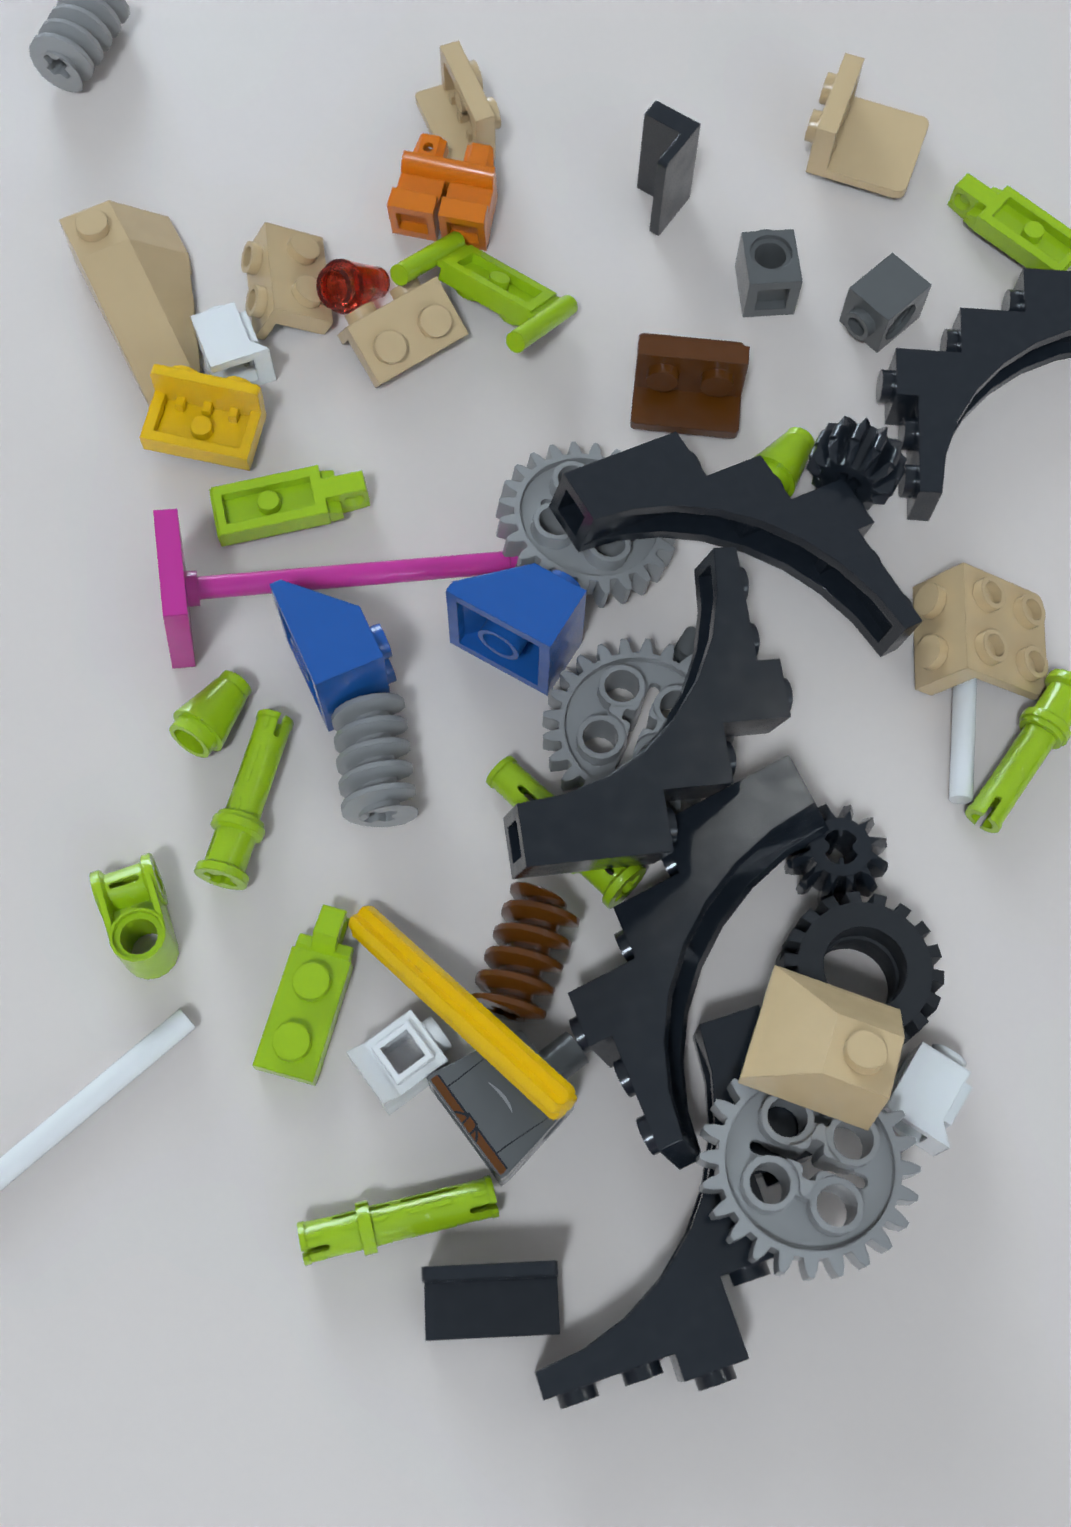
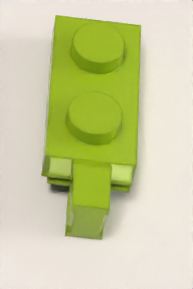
M969 173L955 185L947 205L973 231L1026 268L1071 271V229L1009 185L1003 190L995 187L989 188Z
M318 465L224 484L209 489L217 536L222 547L331 524V521L335 522L343 519V513L370 506L368 489L362 470L335 476L334 470L320 471Z
M323 904L313 930V935L300 933L296 945L292 946L252 1064L256 1070L316 1086L354 969L351 962L354 949L343 944L350 919L346 916V910Z

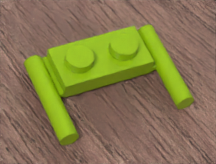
M456 231L447 234L393 265L390 270L393 282L399 286H404L434 267H440L438 279L454 288L461 297L482 304L499 314L500 318L506 323L518 326L506 336L508 348L515 353L525 350L573 316L578 309L577 302L572 296L564 295L561 298L556 296L557 293L471 244L469 246L466 245L464 237Z

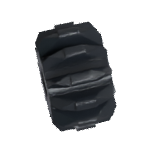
M844 416L839 423H828L826 428L819 433L809 454V462L806 469L813 475L812 485L816 488L843 478L856 497L864 504L866 510H869L873 504L885 505L888 498L894 494L897 485H899L905 472L904 466L907 458L901 453L903 442L898 439L888 438V427L877 429L871 426L867 418L861 423H856L850 417Z
M827 804L819 806L818 809L829 831L792 853V857L784 865L785 874L803 875L796 887L798 895L808 893L813 887L819 891L817 897L818 905L822 900L834 894L840 902L846 892H860L862 896L870 897L877 889L875 878L882 877L888 869V862L878 856L886 849L887 838L869 837L868 834L875 825L873 817L863 819L860 824L852 820L854 813L851 805L844 806L838 818L835 817ZM835 849L842 853L845 858L843 860L841 857L837 863H834L828 859L826 853L828 852V855H831Z

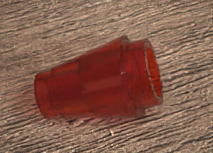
M346 259L330 261L320 271L316 282L317 294L321 302L338 314H349L370 301L373 302L382 298L388 293L390 288L389 276L382 267Z

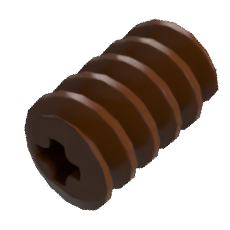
M515 882L510 886V894L514 900L504 903L501 909V915L507 923H500L493 930V939L499 946L487 948L484 954V961L491 969H483L477 972L475 977V984L484 993H473L471 995L498 1018L515 1022H525L526 1019L545 1020L547 1012L535 1004L533 998L534 996L554 995L555 988L541 978L543 972L562 973L564 965L553 958L550 952L551 949L564 951L571 949L572 942L561 935L558 930L560 927L578 928L580 919L567 910V904L554 892L528 882Z

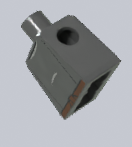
M521 1030L513 1031L565 1079H568L589 1063L582 1048L568 1032H564L538 1052ZM477 1051L435 1071L427 1077L431 1091L501 1187L518 1172L574 1109L573 1106L559 1120L549 1119Z

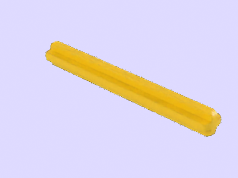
M363 906L357 914L350 917L348 927L351 929L352 936L549 1119L559 1120L567 1111L573 1108L577 1101L574 1086L374 906Z

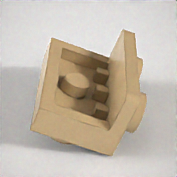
M459 40L441 45L442 84L415 93L416 105L431 135L440 136L447 141V158L463 161L467 145L474 142L492 146L494 149V160H496L495 130L501 128V117L497 103L493 97L486 98L483 92V80L479 66L475 60H468Z
M264 222L254 240L246 243L241 257V269L243 273L247 274L248 281L245 310L247 315L251 317L252 327L257 339L265 340L275 324L325 335L333 324L323 237Z
M437 276L423 284L416 278L404 286L398 285L389 291L393 301L376 309L374 303L370 301L345 316L349 326L343 329L337 336L342 344L349 341L375 388L469 334Z

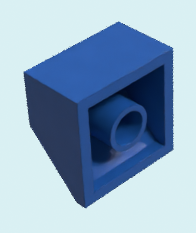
M536 563L452 581L446 589L450 643L548 696L550 689H553L560 678V673L562 670H565L582 643L587 590L581 588L580 584L569 574L560 570L549 571Z
M283 580L269 584L285 637L328 732L334 730L331 719L334 710L344 702L372 693H390L389 684L397 681L389 660L393 656L379 623L369 627L360 606Z

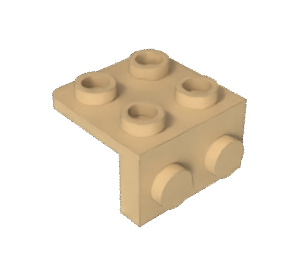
M845 53L838 73H827L819 98V104L825 105L823 111L814 109L807 126L804 141L812 143L806 172L891 198H901L905 195L929 127V121L925 117L855 97L865 58Z
M964 562L913 587V608L923 620L914 630L915 690L932 696L976 678L1031 700L1041 697L1046 689L1044 682L1049 666L1046 658L1044 621L1046 613L1042 599L1038 594Z

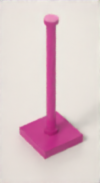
M177 508L153 510L162 612L172 669L196 667L190 607L200 606V600L272 594L269 584L278 580L310 590L472 577L515 568L519 557H504L503 551L197 576V570L186 571Z

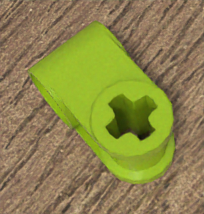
M152 854L141 855L139 863L107 874L100 870L90 872L92 892L104 920L110 946L116 956L131 973L139 978L149 980L160 978L167 974L176 964L179 949L167 908L168 900L165 887ZM147 934L158 935L155 945L149 951L143 954H132L133 946L140 937Z

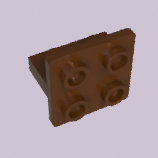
M641 333L638 338L630 427L637 430L668 433L677 431L678 434L736 438L739 431L741 395L749 365L750 346H744L743 343L734 341Z

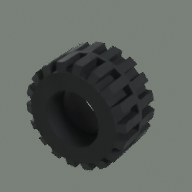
M846 892L840 902H837L834 896L822 900L815 911L810 908L799 919L782 945V950L776 958L775 965L828 984L824 972V957L827 953L838 949H852L868 955L879 965L885 975L888 988L885 1004L901 1010L905 1035L904 1045L929 1022L927 1018L937 1010L941 997L936 995L935 992L944 985V971L934 969V965L942 958L938 944L927 946L924 938L931 931L923 921L914 926L906 919L912 910L899 903L895 910L885 907L887 897L873 893L867 902H862L860 892Z

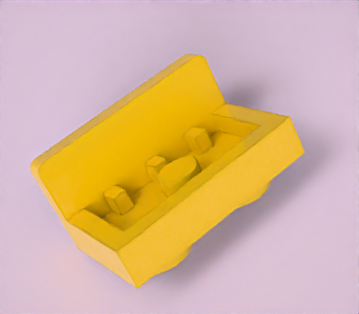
M154 364L150 377L155 392L139 437L143 449L250 471L267 416L261 387L237 376L223 378L198 373L196 370L183 365L169 367Z

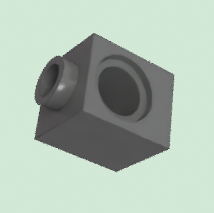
M762 229L752 232H741L735 272L742 317L794 314L803 282L794 229Z
M892 252L849 287L839 321L846 326V329L854 338L865 342L878 353L920 317L932 284Z

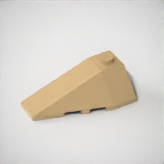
M107 200L59 219L74 260L148 406L150 407L155 392L150 377L154 364L169 367L183 365L196 370L198 373H202L199 343L190 317L196 314L191 283V261L170 218L165 215Z

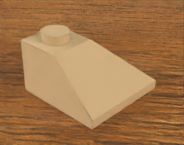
M775 965L738 1083L868 1131L891 1096L905 1039L901 1010Z

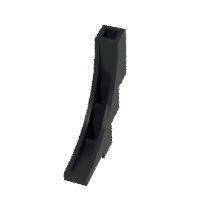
M1023 268L1014 289H1008L1005 292L1002 310L960 307L952 329H945L943 331L940 351L896 348L889 369L880 370L876 388L877 402L885 403V425L899 426L898 440L903 442L901 450L906 451L905 472L898 485V494L900 498H907V520H930L943 492L946 454L951 439L962 421L989 394L1020 374L1054 361L1071 358V271Z
M676 431L563 473L549 505L552 513L578 552L615 541L657 537L702 541L721 547H736L737 551L785 571L819 593L854 624L880 657L897 650L923 621L913 608L909 598L903 594L883 566L877 553L871 549L863 538L875 522L866 511L864 504L856 497L843 478L791 499L785 491L781 480L774 475L761 455L707 476L701 468L697 456L688 449Z
M736 547L713 548L694 569L698 614L693 656L680 695L658 733L637 756L610 775L566 794L517 803L503 817L512 879L655 864L674 851L673 844L677 839L676 817L670 807H666V802L708 798L734 783L736 754L731 742L726 741V737L767 734L791 717L790 710L793 703V693L790 682L783 677L780 659L757 660L760 646L759 633L755 624L750 623L746 602L749 592V581L745 569L739 565Z
M789 755L675 814L677 839L673 844L674 851L661 859L670 878L613 907L622 927V930L615 933L614 936L627 963L568 993L576 1013L575 1017L569 1019V1024L577 1043L584 1053L587 1054L594 1051L610 1068L614 1067L616 1075L629 1097L636 1095L644 1115L636 1118V1123L647 1148L652 1155L663 1154L679 1170L695 1163L697 1156L701 1153L688 1111L684 1072L688 1013L701 969L723 926L749 892L789 855L829 831L813 797Z
M759 1005L699 1024L692 1037L705 1084L707 1124L723 1125L710 1110L716 1099L735 1105L728 1093L727 1086L734 1078L739 1080L761 1009ZM783 1107L768 1109V1121L775 1133L782 1137L791 1138L797 1136L798 1122L791 1111ZM707 1142L706 1151L715 1150L716 1146ZM751 1142L749 1145L750 1150L755 1154L778 1156L786 1159L779 1156L780 1154L764 1148L760 1143ZM804 1151L799 1157L791 1160L801 1164L810 1159L812 1154ZM703 1167L701 1184L708 1178L715 1176L713 1169ZM758 1170L752 1172L750 1176V1187L756 1198L764 1202L756 1179L763 1177L766 1188L778 1185L780 1182L773 1174ZM699 1191L685 1234L659 1279L630 1312L582 1350L534 1372L542 1399L546 1400L556 1396L560 1409L579 1404L599 1396L595 1383L597 1381L621 1373L625 1386L664 1373L659 1359L668 1356L670 1357L677 1381L686 1382L695 1379L698 1391L736 1379L737 1376L733 1365L748 1360L749 1356L721 1277L729 1274L732 1285L735 1287L769 1275L771 1272L766 1261L774 1259V1254L767 1251L764 1256L753 1264L749 1262L748 1255L753 1241L744 1236L737 1242L728 1244L725 1241L726 1237L735 1224L731 1217L711 1220L709 1217L713 1209L722 1202L720 1195L705 1194Z

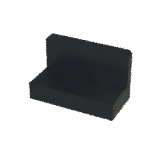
M655 100L644 114L637 188L653 196L649 231L659 236L690 198L701 124Z
M558 1260L421 1267L425 1298V1341L560 1335L557 1282L559 1275Z

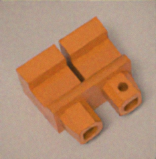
M422 133L413 152L403 151L401 175L397 188L392 187L387 202L392 233L437 241L439 232L442 238L456 231L464 237L466 245L469 246L471 244L480 250L487 251L498 197L493 147L473 142L467 145L463 161L447 158L448 144L446 140L440 136Z

